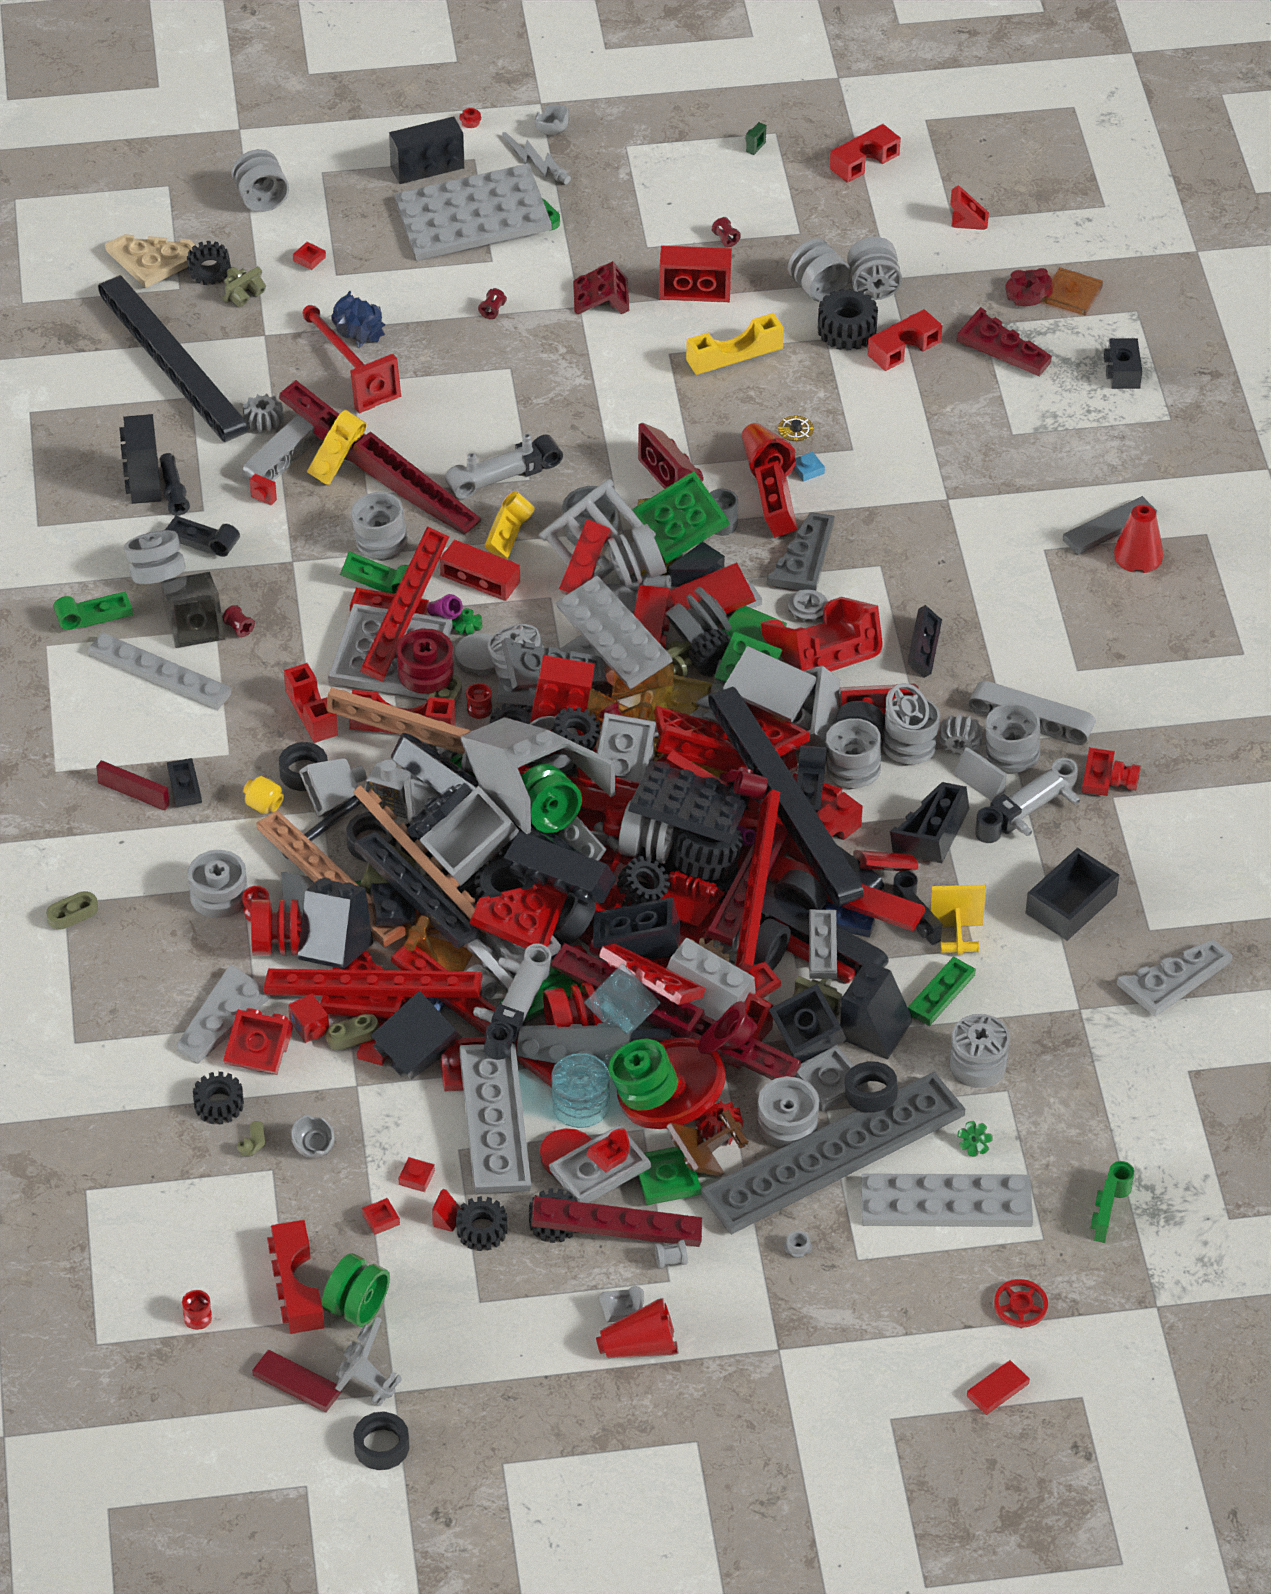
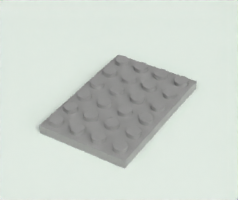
M529 163L395 194V200L416 261L552 230L550 218Z

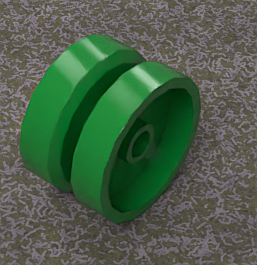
M541 764L530 768L521 776L530 797L531 824L537 830L544 833H553L566 828L574 821L582 803L581 792L563 772L553 765Z
M639 1039L629 1042L618 1049L610 1059L608 1071L611 1079L617 1088L622 1102L631 1109L640 1111L658 1107L670 1099L677 1089L678 1078L664 1046L655 1040Z
M354 1253L347 1254L340 1260L328 1279L322 1299L324 1310L337 1317L345 1315V1319L360 1328L370 1323L378 1313L386 1297L390 1283L389 1271L376 1264L368 1266V1262L364 1258Z

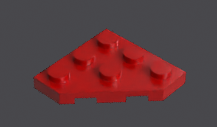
M534 884L533 888L525 890L518 888L502 892L501 896L493 898L489 896L479 898L469 924L525 949L532 944H542L548 947L567 894L559 892L548 884Z
M364 951L346 968L340 970L384 969L380 965L377 966L372 960L371 955ZM322 996L320 1005L327 1014L357 1017L371 1014L376 1018L389 1019L405 1004L406 997Z

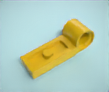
M347 410L342 411L331 430H329L307 473L324 484L330 485L353 442L359 440L364 434L367 423Z
M518 491L511 492L502 502L484 545L490 553L504 559H508L522 523L527 521L535 510V507Z

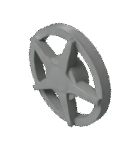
M901 683L894 686L888 692L886 711H888L890 718L896 725L910 730H917L925 725L929 716V707L926 698L918 688L911 684ZM900 689H907L915 695L904 697ZM894 693L898 700L897 706L892 705ZM917 698L922 705L923 715L918 712ZM895 712H899V714L902 716V721L897 717ZM914 717L920 720V723L911 726L909 725V718Z

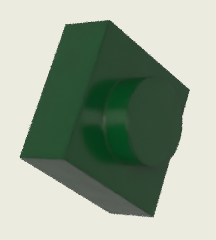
M758 122L752 129L748 130L745 136L747 153L755 155L766 143L767 125Z

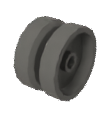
M598 486L580 487L570 492L563 501V514ZM604 494L594 504L615 530L619 532L617 508L607 495ZM586 509L574 518L582 529L587 519L596 522ZM565 525L568 540L576 546L578 538Z

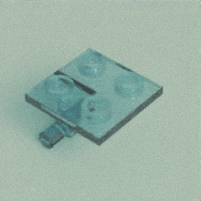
M621 964L584 1002L603 1023L618 1025L625 1034H628L630 1031L632 1033L660 1004L656 997L624 964Z

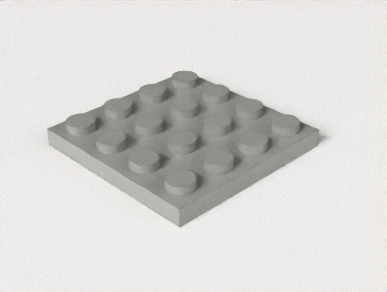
M354 604L328 676L329 683L427 699L429 694H419L410 691L401 684L398 678L397 652L383 682L359 672L388 609ZM414 613L405 635L410 631L426 628L441 631L449 637L452 629V619Z

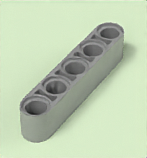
M299 414L295 416L245 463L242 476L249 480L254 474H258L275 481L320 439L314 434L315 427Z
M990 681L978 682L968 702L969 708L974 713L986 717L993 709L1004 704L1018 703L1026 705L1039 716L1040 734L1076 745H1083L1087 742L1096 723L1094 716L1087 711Z

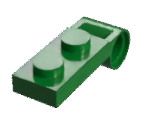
M349 551L340 575L381 592L396 594L409 565H401L395 570Z
M126 591L76 603L73 597L63 596L53 604L59 625L64 630L88 627L133 616V609Z
M1116 1161L1111 1164L1104 1189L1097 1191L1095 1206L1100 1207L1099 1213L1093 1212L1090 1229L1095 1230L1094 1241L1106 1242L1114 1197L1124 1198L1130 1195L1132 1191L1134 1168L1128 1162Z

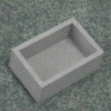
M478 786L447 817L420 839V842L461 886L518 834L519 830Z

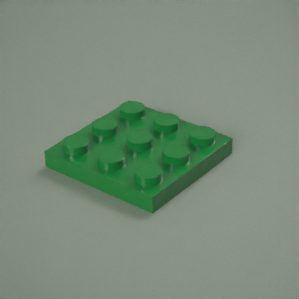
M695 471L631 509L643 525L648 524L649 528L655 532L656 536H654V539L666 563L730 525L728 518Z

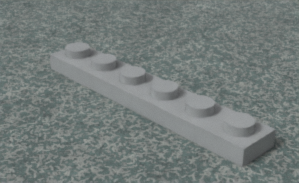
M103 632L88 648L89 655L217 711L232 694L231 687Z
M421 875L470 922L465 913L430 876ZM475 927L479 931L476 940L466 944L465 947L483 961L482 966L487 971L494 973L499 979L498 983L500 986L508 991L517 973L498 965L501 956L487 941L486 936Z

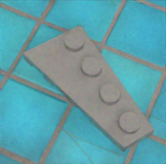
M1211 940L1183 951V955L1179 957L1163 959L1161 964L1148 968L1146 966L1138 969L1137 974L1129 977L1127 975L1117 978V986L1156 1017L1230 964L1233 955L1215 940Z
M230 964L177 1042V1051L195 1063H200L231 1034L237 1009L246 1011L247 1008H253L258 1010L271 998V995H265L263 985Z

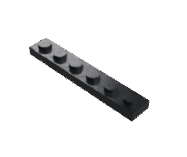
M377 832L355 841L354 849L456 949L477 939L479 931L469 924V921Z

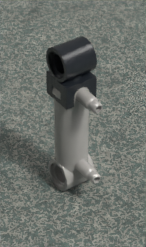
M524 434L522 442L515 444V450L479 463H477L475 454H468L467 467L464 465L451 467L445 474V481L457 498L466 499L472 496L479 488L522 473L526 477L542 472V466L547 469L553 468L562 461L563 452L550 435H541L532 442L531 435Z
M1059 758L1053 762L1052 769L1009 797L1003 794L993 800L989 807L981 808L976 816L975 835L977 839L983 843H994L1000 839L1002 831L1007 835L1015 829L1026 836H1030L1032 830L1021 819L1059 794L1069 802L1077 805L1080 802V798L1073 792L1076 787L1078 773L1076 762L1069 758Z
M542 944L528 946L522 963L502 957L499 958V966L517 974L502 1004H498L495 1012L475 1007L473 1011L475 1016L491 1022L486 1029L484 1051L488 1057L501 1060L508 1057L511 1053L512 1042L516 1043L526 1014L543 980L549 975L552 954L548 947Z

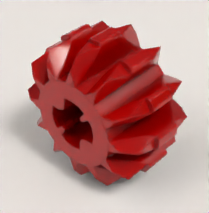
M720 1099L717 1104L714 1103L709 1110L696 1119L698 1132L702 1138H706V1141L726 1129V1126L719 1118V1115L723 1114L722 1112L729 1110L734 1120L743 1127L744 1120L741 1117L740 1108H734L732 1101L723 1104V1101ZM730 1137L726 1143L730 1145L733 1137Z

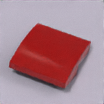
M863 850L853 851V856L860 861V869L899 872L918 870L919 864L911 854Z

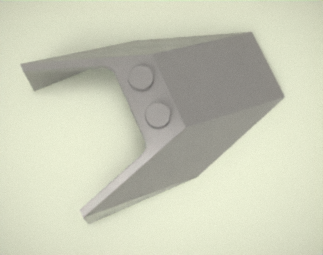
M502 718L461 736V742L480 788L526 834L531 832L530 797L518 768L554 751L561 752L570 758L610 797L615 795L614 761L547 729Z

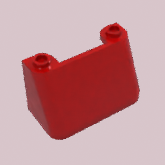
M839 597L827 602L823 610L824 623L808 628H788L777 619L761 622L764 641L769 645L782 649L780 656L789 665L802 671L824 666L832 672L876 657L881 652L883 646L878 605L845 597Z

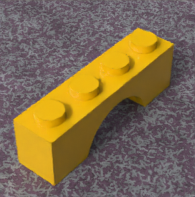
M771 313L752 319L747 329L731 340H715L709 332L688 338L686 340V361L694 373L698 375L783 349L784 327L776 315Z

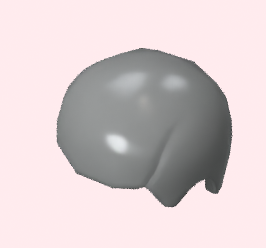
M548 105L545 107L543 114L537 112L535 117V127L545 135L560 134L569 125V109L563 105Z
M309 1114L304 1115L295 1121L291 1129L292 1143L295 1149L307 1158H321L327 1155L335 1142L334 1130L323 1117L317 1118L311 1117Z

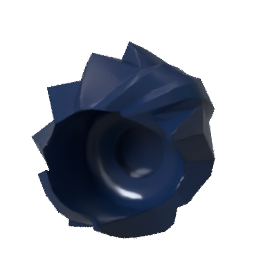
M351 291L336 302L331 320L341 336L356 340L358 348L367 341L378 342L380 337L385 335L382 328L386 324L382 322L380 306L370 305L366 300L362 301L359 297L354 298L351 295Z

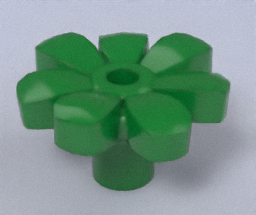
M469 608L463 609L460 615L452 619V628L458 634H463L465 631L466 636L474 634V630L479 631L483 627L482 616L480 614L474 615V611Z
M975 1121L967 1122L965 1125L966 1129H959L957 1134L959 1138L964 1139L959 1143L962 1150L968 1148V1155L976 1157L979 1153H987L989 1147L986 1143H990L993 1140L992 1134L985 1132L987 1126L984 1123L977 1124L976 1126Z

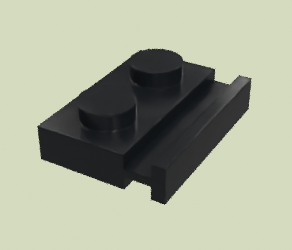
M371 883L370 895L375 925L403 926V923H409L410 927H414L416 920L414 907L390 883Z

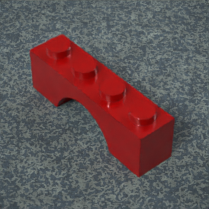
M352 690V694L393 706L383 700L378 692ZM429 697L419 707L399 708L437 721H443L453 726L455 725V699ZM349 718L350 730L397 734Z
M305 1220L271 1225L272 1237H267L269 1254L275 1253L276 1260H271L273 1276L280 1279V1283H276L278 1300H284L285 1306L280 1307L282 1323H288L290 1334L324 1329V1316L319 1289L305 1286L294 1277L297 1268L311 1259Z

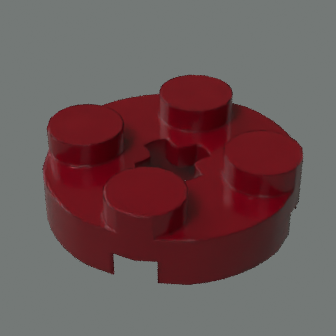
M1047 269L1013 271L1011 278L1005 285L1007 299L1009 301L1010 299L1014 300L1015 305L1033 306L1041 303V298L1046 295L1049 298L1053 293V283Z

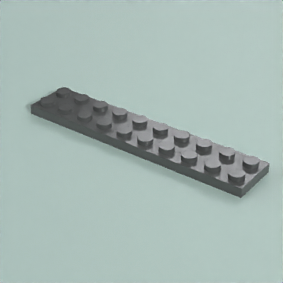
M932 1072L898 1089L897 1099L889 1108L875 1113L857 1110L702 1188L701 1196L732 1235L965 1116L966 1109L938 1075Z

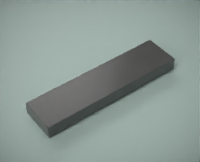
M1141 496L1064 533L1063 541L1078 555L1120 535L1135 506L1148 505L1152 508L1154 507Z

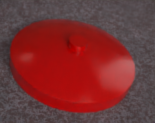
M673 1038L659 1042L664 1046L678 1078L677 1089L672 1097L662 1105L640 1111L626 1106L617 1091L619 1104L626 1117L644 1128L668 1129L667 1125L670 1123L684 1125L703 1115L718 1100L725 1085V1067L718 1052L701 1054L698 1051L700 1040L694 1038Z

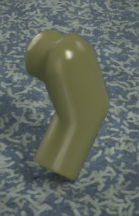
M261 1121L250 1123L251 1137L249 1139L243 1138L244 1142L241 1140L238 1142L237 1149L241 1155L246 1157L253 1156L265 1145L264 1126Z

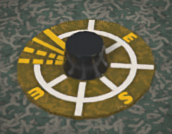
M794 415L782 419L778 425V431L783 438L797 442L808 439L813 434L814 426L809 419Z

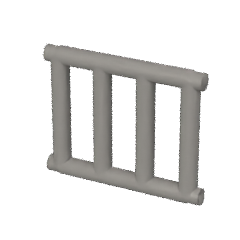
M610 478L601 483L539 534L543 541L547 540L567 565L572 554L555 533L567 525L579 540L583 529L574 518L585 509L597 523L609 527L613 532L612 537L615 539L617 546H622L619 538L620 534L594 504L604 494L607 495L634 529L643 526V523L615 491L613 481ZM651 530L653 536H656L655 532ZM605 555L600 557L598 564L601 568L594 573L593 578L598 576L602 580L614 570L611 560H608Z

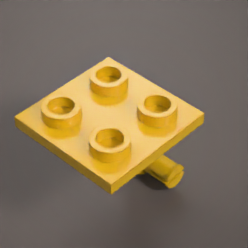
M986 885L932 886L930 911L943 924L942 927H954L956 942L940 943L941 954L957 953V955H963V952H979V941L963 942L961 926H983Z

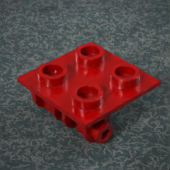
M672 871L668 879L671 882V886L661 899L673 897L680 922L698 928L725 892L720 891V888L716 887L715 883H708L701 878L696 879L693 876L688 877V875L681 873V871Z

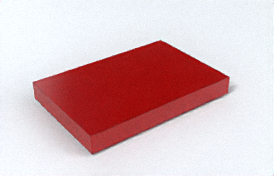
M737 562L669 591V597L674 599L673 605L675 606L677 603H680L687 610L691 607L686 596L690 594L699 602L694 592L699 586L706 593L714 597L726 614L756 602L754 594Z

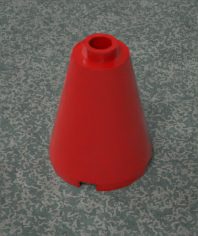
M752 423L744 428L741 437L753 476L756 478L755 468L778 460L787 477L796 465V452L792 444L759 423Z
M1137 505L1132 509L1114 547L1116 563L1129 572L1135 573V570H1143V573H1149L1162 564L1164 551L1157 514L1154 508L1148 505Z
M664 1298L657 1299L600 1330V1337H596L600 1354L605 1353L607 1358L673 1356L679 1354L677 1341H673L675 1331L668 1307L664 1303Z

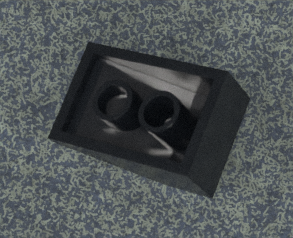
M673 897L595 912L593 929L594 948L602 949V946L615 943L646 958L672 957L680 947V920Z

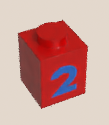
M312 993L288 1004L289 1019L305 1043L325 1035L329 1028L328 1014Z

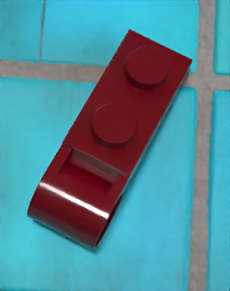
M739 767L738 770L730 769V772L720 774L719 778L730 786H734V793L761 800L764 797L768 783L767 777L756 775L753 770Z

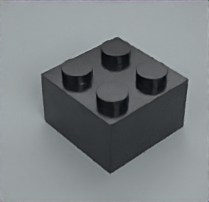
M818 984L769 1009L793 1057L800 1060L801 1063L847 1040Z

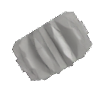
M267 393L264 396L257 394L256 398L249 397L248 402L244 404L243 418L250 431L257 429L259 434L263 430L270 433L271 428L278 429L279 424L283 423V405L281 401L277 400L276 396L269 397Z
M961 714L957 717L949 715L948 719L943 720L940 725L939 743L943 745V749L951 750L952 754L957 752L962 755L967 747L973 751L978 750L982 742L983 727L979 725L978 720H971L970 715L967 717H962Z

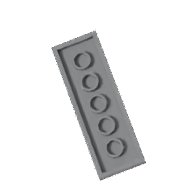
M595 576L556 602L559 611L629 689H632L672 662L670 654L598 576Z
M515 1043L512 1044L509 1056L501 1060L488 1057L484 1051V1045H460L459 1053L474 1193L530 1191L531 1179Z
M861 1174L863 1226L1032 1227L1033 1225L1030 1175Z

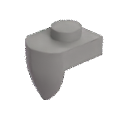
M633 1286L627 1290L602 1292L599 1300L606 1321L616 1322L642 1308L644 1304L643 1289Z

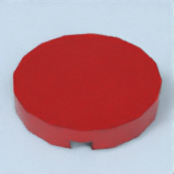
M564 1128L553 1131L541 1143L540 1158L543 1168L553 1175L549 1164L590 1142L592 1139L586 1133L577 1129Z

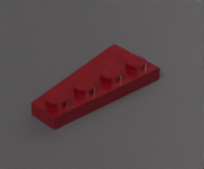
M982 307L975 312L957 333V342L1039 377L1052 361L1050 354L1030 340L1024 341L1021 339L1020 334L1014 329L1010 331L1002 326V321L994 317L992 319L986 315L987 311Z

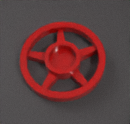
M1014 1279L1005 1282L998 1288L994 1298V1308L1001 1320L1011 1326L1022 1329L1034 1326L1043 1320L1048 1309V1298L1044 1290L1036 1283L1025 1279ZM1025 1286L1031 1289L1027 1293L1023 1291L1014 1292L1010 1287ZM1006 1291L1010 1297V1302L1000 1306L999 1297ZM1035 1291L1043 1301V1308L1033 1305L1032 1296ZM1012 1311L1018 1315V1320L1008 1317L1004 1312ZM1029 1312L1039 1314L1031 1320L1023 1321L1024 1315Z

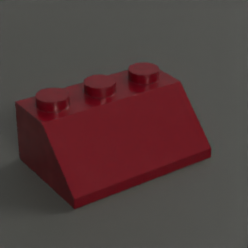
M643 422L638 424V460L664 489L695 471L702 482L704 481L701 470L690 462L687 454L680 451L673 439H670L662 430Z

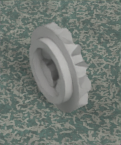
M800 590L789 598V612L793 613L794 619L801 618L803 622L806 619H810L815 622L816 618L823 619V610L828 600L818 591ZM809 602H811L812 607H810L808 610L805 609V607L809 605Z

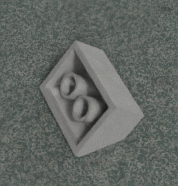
M819 666L804 671L815 676L816 682L792 724L809 732L810 741L803 745L826 747V733L836 722L841 680L824 666Z
M688 938L683 941L673 954L666 968L706 988L703 998L691 1001L690 1003L704 1009L705 1015L714 1020L720 1019L734 1003L739 1001L745 1002L749 992L755 994V980L753 976Z

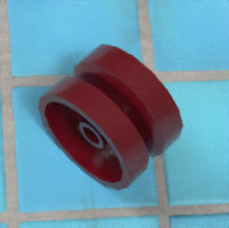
M421 628L410 631L400 639L397 644L398 678L404 687L419 694H431L441 691L450 684L454 675L453 644L448 636L435 629Z

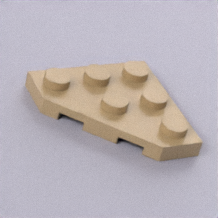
M124 234L105 244L106 251L144 288L187 268L188 251H192V247L195 245L188 239H180V242H170L164 237L148 236L147 239H135L134 235Z

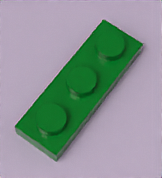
M953 956L908 1006L911 1016L930 1027L974 978L976 969Z

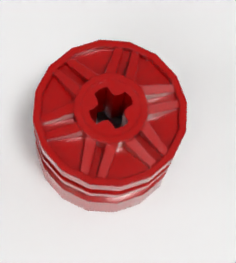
M291 899V911L287 912L285 900H280L278 912H273L270 900H252V956H271L273 944L279 945L280 954L284 956L286 955V943H291L292 955H298L303 915L298 899Z
M590 982L581 984V992L577 984L572 985L570 998H567L562 987L543 992V1007L547 1025L570 1027L571 1024L597 1026L598 1023H602L599 999Z

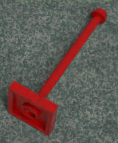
M308 305L303 309L304 320L308 323H314L354 366L355 369L350 370L354 407L359 414L385 402L387 403L402 397L398 360L393 353L364 364L320 317L318 307Z

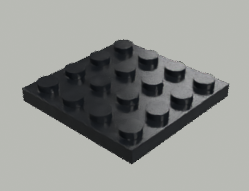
M651 761L630 802L628 811L731 844L750 797L734 793V786L722 784L715 778H703L695 775L690 770H679L670 767L669 764L662 761Z

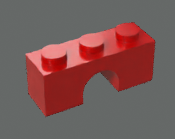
M884 124L870 129L868 132L830 151V170L848 183L865 174L866 158H873L884 164L899 156L901 137Z
M923 309L870 337L868 340V356L884 371H887L904 362L905 345H914L923 352L939 344L942 337V324Z
M588 519L586 520L559 587L562 594L567 595L593 578L600 557L604 556L607 549V539H610L613 534L609 527Z
M308 662L284 670L285 692L313 742L317 743L338 736L337 714L327 711V697L321 699L317 678Z
M842 792L819 810L817 815L831 837L836 834L842 840H845L862 826L863 805L845 792ZM789 834L788 855L798 862L809 865Z

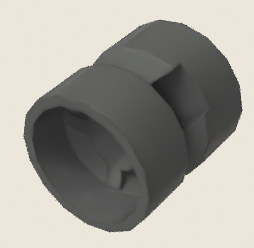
M715 489L710 494L730 522L729 526L715 533V535H729L738 526V496L729 489Z

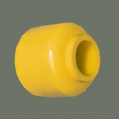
M258 776L254 780L250 779L243 789L246 805L261 814L275 812L280 807L284 795L281 794V786L265 776Z

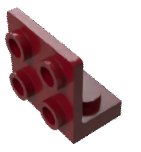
M614 261L602 265L585 275H581L573 281L574 311L577 315L606 301L613 308L616 307L621 314L630 311L628 278Z

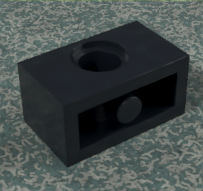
M1109 338L1108 348H1104V363H1108L1106 365V379H1110L1111 388L1140 389L1143 371L1138 338Z

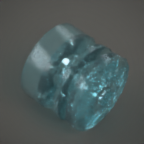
M578 1053L562 1058L554 1066L552 1071V1107L558 1120L567 1126L585 1128L600 1123L607 1116L610 1108V1076L605 1063L594 1055Z

